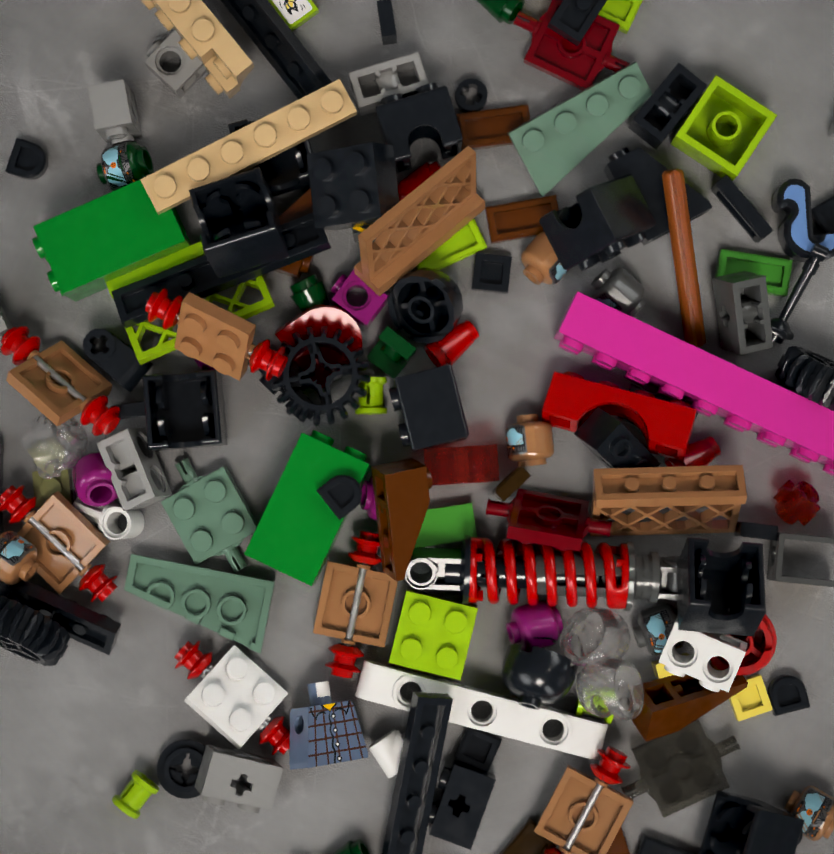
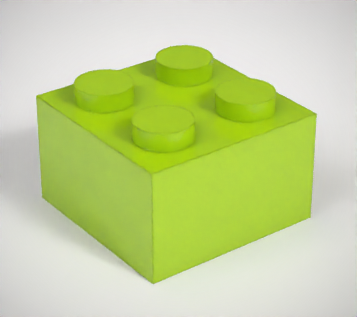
M716 75L670 144L721 178L727 175L733 181L777 115Z
M407 589L389 663L461 681L478 607L471 604L463 605L462 602Z

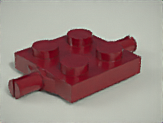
M552 0L547 12L539 20L519 11L513 25L532 33L531 46L523 63L580 90L590 87L604 67L616 72L630 64V62L628 63L611 54L612 43L620 25L599 15L578 46L548 28L550 20L563 0Z
M518 488L516 497L510 503L488 499L486 515L490 514L507 518L509 523L508 539H514L523 544L536 543L552 546L561 551H580L582 539L588 532L609 537L612 521L590 518L588 512L589 501Z

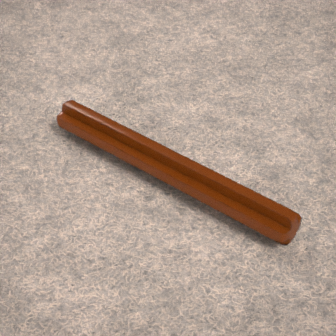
M675 168L664 171L662 179L685 342L700 347L706 344V335L684 172L681 169Z

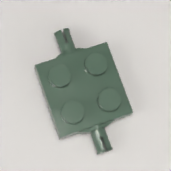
M188 458L175 464L185 484L177 493L161 501V504L195 565L204 562L212 556L225 554L234 573L248 566L237 547L246 537L255 532L258 523L227 467L223 466L209 475L197 476Z

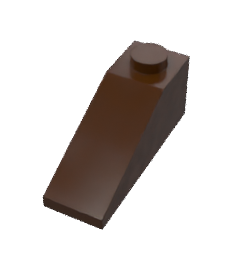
M413 458L371 466L383 572L395 581L404 579L430 503L431 473L426 465Z
M712 662L710 663L712 668L721 671L715 665H713ZM685 674V677L672 675L661 679L658 678L634 686L628 716L644 740L650 741L678 732L747 688L748 682L743 675H736L729 692L721 689L719 692H714L702 687L698 679Z

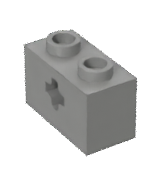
M419 52L348 73L360 116L376 112V107L382 105L381 99L398 93H401L403 98L417 94L416 89L418 87L428 84Z
M124 79L87 86L95 130L107 143L112 142L114 146L134 141L133 138L142 137L135 95Z
M206 744L194 787L203 795V800L211 804L223 806L225 801L238 803L239 809L251 813H259L260 808L272 811L283 767L276 760ZM242 776L244 783L237 782L234 787L231 784L232 779L238 780Z

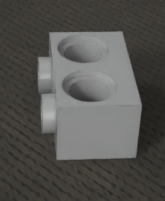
M172 28L173 32L164 41L158 40L150 47L146 54L148 58L144 62L148 69L181 99L207 70L197 56L193 60L189 58L178 44L182 37ZM170 58L181 60V65L175 72L163 70L164 63Z
M146 428L126 429L96 443L105 466L112 473L111 481L123 511L143 509L173 495L155 451L148 450Z

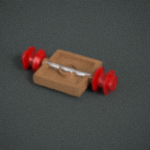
M164 288L159 293L153 292L147 301L145 312L149 313L148 322L152 323L159 318L163 320L164 330L178 324L175 349L181 351L189 358H195L215 368L221 374L229 375L240 381L247 371L249 362L251 373L254 374L259 369L266 371V380L269 381L273 376L280 377L286 367L288 357L284 356L285 347L282 346L277 351L270 349L269 339L260 342L257 346L252 344L256 329L255 324L189 292L184 299L179 295L174 300L168 298V289Z
M27 326L13 327L4 334L1 340V353L5 356L14 354L12 362L17 366L8 371L6 381L57 427L82 412L80 423L84 426L92 423V434L95 436L107 435L117 427L120 422L118 417L120 408L118 406L108 408V397H106L110 394L113 384L61 340L40 353L41 339L38 336L28 338L29 328Z
M11 485L0 495V512L7 510L11 514L10 524L18 523L22 520L26 523L17 534L37 548L36 562L38 563V569L36 572L58 594L64 592L80 575L82 579L79 583V591L89 589L93 593L91 602H94L97 598L104 602L117 589L118 586L114 581L118 576L115 575L108 578L104 574L106 564L92 567L90 563L110 541L59 491L52 494L40 509L35 511L33 509L36 505V496L27 499L22 494L24 485L18 488Z
M361 530L359 537L351 536L357 542L356 550L348 552L353 561L360 562L361 564L357 563L356 566L327 561L313 629L315 634L341 639V643H336L328 648L335 655L334 660L325 663V666L332 668L331 675L343 678H352L353 672L361 673V670L355 666L356 658L364 657V653L358 647L352 646L356 642L385 647L398 581H395L386 573L371 570V566H368V564L377 565L382 562L381 557L377 555L380 547L379 534Z
M608 746L606 750L598 749L597 752L602 757L599 764L590 763L589 765L596 776L595 779L567 765L534 828L535 833L559 845V848L545 849V854H607L634 803L632 798L608 786L609 784L623 783L618 774L621 768L630 769L631 767L625 762L628 757L626 754L611 746Z

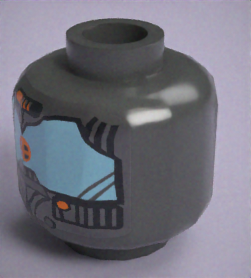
M617 268L612 272L604 269L591 283L595 287L591 298L633 317L645 304L643 286L624 268Z
M663 603L640 611L637 615L638 626L632 627L638 647L646 646L651 655H661L677 618L678 608L674 609L671 604ZM685 641L677 642L674 645L675 650L683 647Z

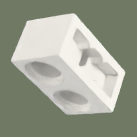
M677 615L658 662L664 664V669L673 675L685 677V674L698 679L699 684L708 690L719 692L721 689L729 692L745 656L748 643L727 634L678 630ZM686 641L693 646L694 653L688 656L681 655L675 650L674 645L677 642ZM721 656L728 661L729 667L722 671L715 670L711 667L709 660L712 657Z

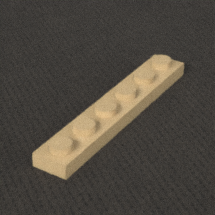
M338 79L140 179L158 215L191 199L190 189L243 173L357 115V110L341 80Z

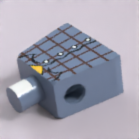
M329 681L307 684L310 706L291 709L290 770L369 758L353 702L348 700L332 703Z

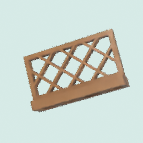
M467 146L358 235L361 261L354 266V272L378 296L386 292L485 209V200L476 193V152L472 148Z
M743 465L593 469L594 488L590 518L605 521L610 518L615 520L611 525L610 536L733 533L736 530L741 504H746L747 499ZM703 506L709 508L701 513L695 511ZM666 507L672 509L665 514L659 512ZM629 508L635 510L628 515L622 513ZM720 515L727 518V520H712ZM683 516L688 518L685 521H675ZM646 517L652 519L649 522H639ZM590 533V536H605V535Z

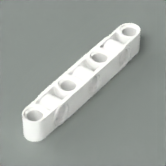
M364 660L355 693V696L358 698L409 712L412 700L404 699L400 689L407 682H415L420 686L421 692L448 694L453 699L448 721L450 723L589 759H600L597 750L603 747L608 724L603 721L582 715L581 717L575 716L574 713L540 705L539 710L529 709L519 705L518 698L375 661ZM480 700L487 701L492 706L490 715L484 719H478L471 713L473 704ZM550 719L559 720L562 723L560 734L555 737L545 736L542 732L544 723Z

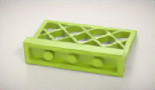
M197 242L106 282L110 295L113 298L111 291L205 255L202 242ZM262 275L256 277V281L248 280L239 284L232 299L216 293L207 296L205 299L211 303L214 300L229 305L227 311L245 320L275 307ZM246 286L260 290L264 298L251 305L239 302ZM146 320L136 324V326H139L136 332L134 326L125 328L140 365L177 350L174 348L177 335L176 332L172 331L174 326L164 330L162 327L150 324ZM146 329L161 334L157 346L143 351L140 342Z

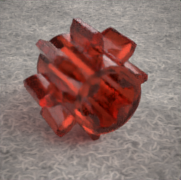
M788 480L773 496L777 501L775 504L777 515L788 524H795L799 520L803 526H806L821 509L816 504L819 501L818 492L806 481H799L795 485L791 480Z

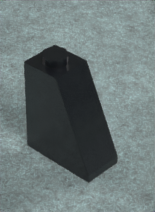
M625 147L608 157L610 162L604 168L608 180L631 174L656 221V225L645 232L647 239L642 241L643 246L670 233L662 173L668 169L640 147L631 152L628 147ZM685 183L691 222L706 214L712 208L709 200Z

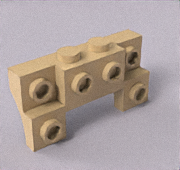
M141 0L149 11L154 7L158 10L154 14L168 31L174 28L182 37L178 44L189 58L193 60L197 56L204 64L209 73L205 80L218 95L224 91L229 99H231L240 91L242 82L252 71L254 64L202 0Z

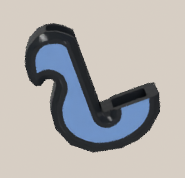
M795 178L784 182L776 189L772 197L773 211L776 213L781 210L786 212V216L778 230V241L783 252L795 261L805 262L806 259L810 258V250L816 242L829 248L824 261L834 257V234L813 235L810 186L804 181Z

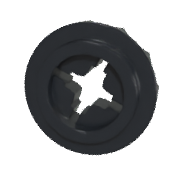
M191 739L180 740L170 744L162 752L157 763V775L160 784L169 794L183 799L201 795L194 787L199 771L192 772L186 784H184L183 772L177 770V768H171V766L183 764L187 754H189L191 765L200 769L206 747L204 744Z

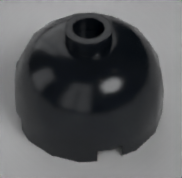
M421 268L407 273L395 284L388 297V310L394 325L399 330L403 328L407 333L411 334L410 339L430 344L441 341L456 327L463 312L462 294L458 284L448 274L437 269Z
M522 644L508 645L502 665V677L509 692L519 697V705L539 710L541 704H555L561 701L570 691L578 669L577 664L570 666L571 659L541 647L533 646L531 652L521 651Z

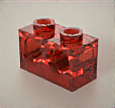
M497 444L424 449V465H426L431 473L432 486L500 481Z

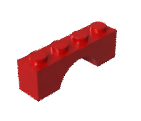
M554 371L542 408V421L549 422L552 427L575 432L597 407H600L610 415L624 417L637 425L645 437L647 450L650 453L684 462L697 409L691 408L688 403L681 400H670L668 402L655 398L653 394L647 391L635 390L630 392L619 389L618 385L609 381H599L596 383L585 380L583 376L575 372L566 371L562 374Z

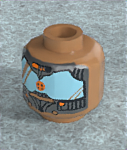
M545 232L539 233L521 254V261L525 267L523 273L536 285H540L541 282L548 285L557 284L569 271V269H563Z
M538 414L516 416L517 423L510 424L505 431L509 459L518 462V467L547 464L546 459L554 454L551 424L547 421H539Z
M9 530L1 533L0 580L7 585H15L21 580L25 582L30 580L38 569V563L36 562L37 548L14 531Z
M811 785L805 787L801 793L796 790L793 791L784 809L790 812L789 814L804 820L803 836L812 841H818L822 836L828 839L834 830V798Z

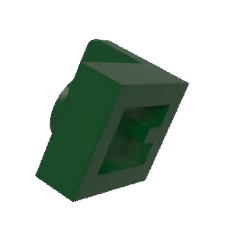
M387 326L378 337V343L367 355V359L389 377L395 379L417 351L413 345Z

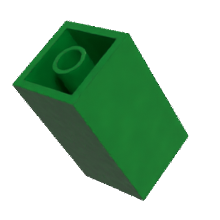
M140 180L34 225L33 228L37 237L32 238L38 255L41 259L45 258L52 269L47 272V276L54 291H60L62 296H66L75 302L108 288L106 282L192 245L176 207L158 215Z
M312 430L310 436L301 433L244 555L310 586L316 584L348 516L347 514L339 520L316 490L338 475L353 477L362 487L371 468V465L365 462L366 454L347 445L344 451H340L332 447L334 443L332 438L315 430Z

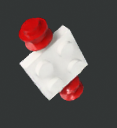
M200 640L195 645L188 641L174 656L179 661L175 669L184 666L189 670L188 680L198 678L201 674L203 680L184 701L238 750L258 728L260 730L265 728L260 733L259 744L269 742L273 746L272 756L277 751L284 755L290 748V729L288 730L283 726L284 716L275 717L269 723L271 719L269 715L288 695V692L235 645L214 667L211 665L208 668L212 662L213 652L210 651L203 654L199 650Z

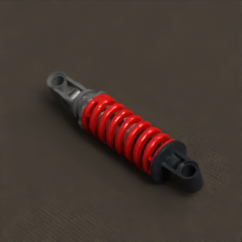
M465 535L461 549L414 548L405 579L411 587L418 590L460 591L463 605L483 601V590H481V587H487V597L491 604H497L500 600L501 588H507V600L511 605L518 604L521 589H526L527 602L530 606L538 604L540 595H547V604L550 607L557 606L559 596H566L569 607L577 606L578 597H586L587 607L595 608L598 597L606 598L609 609L630 611L634 600L646 599L648 603H657L658 599L678 601L677 562L680 556L659 557L658 552L651 551L648 555L636 554L633 542L621 543L618 546H610L606 542H601L593 553L591 545L585 541H582L581 550L575 552L573 550L561 551L558 549L553 551L552 546L538 544L536 551H534L532 544L519 542L515 554L513 544L508 538H503L499 542L495 555L491 539ZM424 562L431 567V570L425 574H418L413 571L412 566L416 563Z

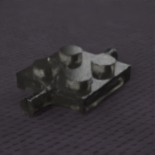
M697 719L678 732L647 741L632 748L631 751L639 766V776L641 779L621 787L622 792L632 799L647 792L655 800L662 817L665 818L716 794L717 790L723 791L730 786L722 771L721 757L740 750V746L736 743L737 740L734 735L714 744L706 737Z

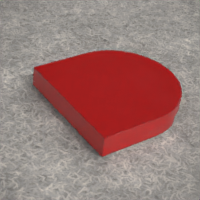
M312 306L275 331V335L281 343L286 341L294 347L297 344L293 340V333L298 332L302 339L306 340L308 339L306 335L307 327L311 326L313 328L314 337H320L321 326H327L328 338L333 339L335 330L340 329L342 334L339 342L343 344L348 337L352 336L355 340L349 350L352 352L357 348H362V331L358 321L345 309L336 306ZM319 347L322 357L327 363L348 364L338 352L329 348ZM309 350L304 351L295 359V362L302 371L310 367ZM315 359V375L309 378L313 382L317 380V384H321L323 388L325 387L326 377L331 374L328 370L324 372V368L319 367L318 359Z

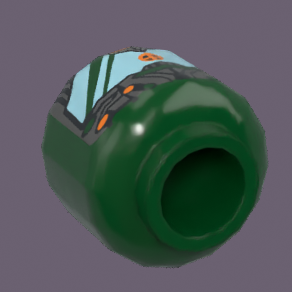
M134 141L105 148L101 154V163H98L96 167L102 184H108L113 191L154 172L149 151L145 146L140 147Z

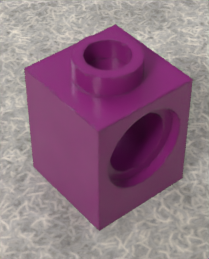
M354 270L348 277L342 274L331 289V292L335 294L331 299L332 302L339 308L349 312L367 329L388 302V295L383 293L381 296H378L355 275ZM356 288L363 289L368 294L366 303L360 307H354L347 301L349 292Z

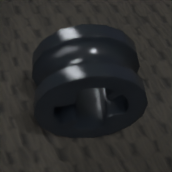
M470 78L462 81L458 85L455 94L458 108L465 113L481 111L487 102L488 92L486 86L477 79ZM469 88L477 89V96L481 100L478 103L474 100L473 105L466 104V97L461 94L464 90L468 93Z

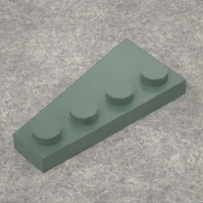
M632 62L507 132L541 197L546 195L653 95L637 62Z
M131 554L124 587L125 591L163 609L170 610L195 624L217 632L225 638L249 647V649L257 653H262L275 581Z

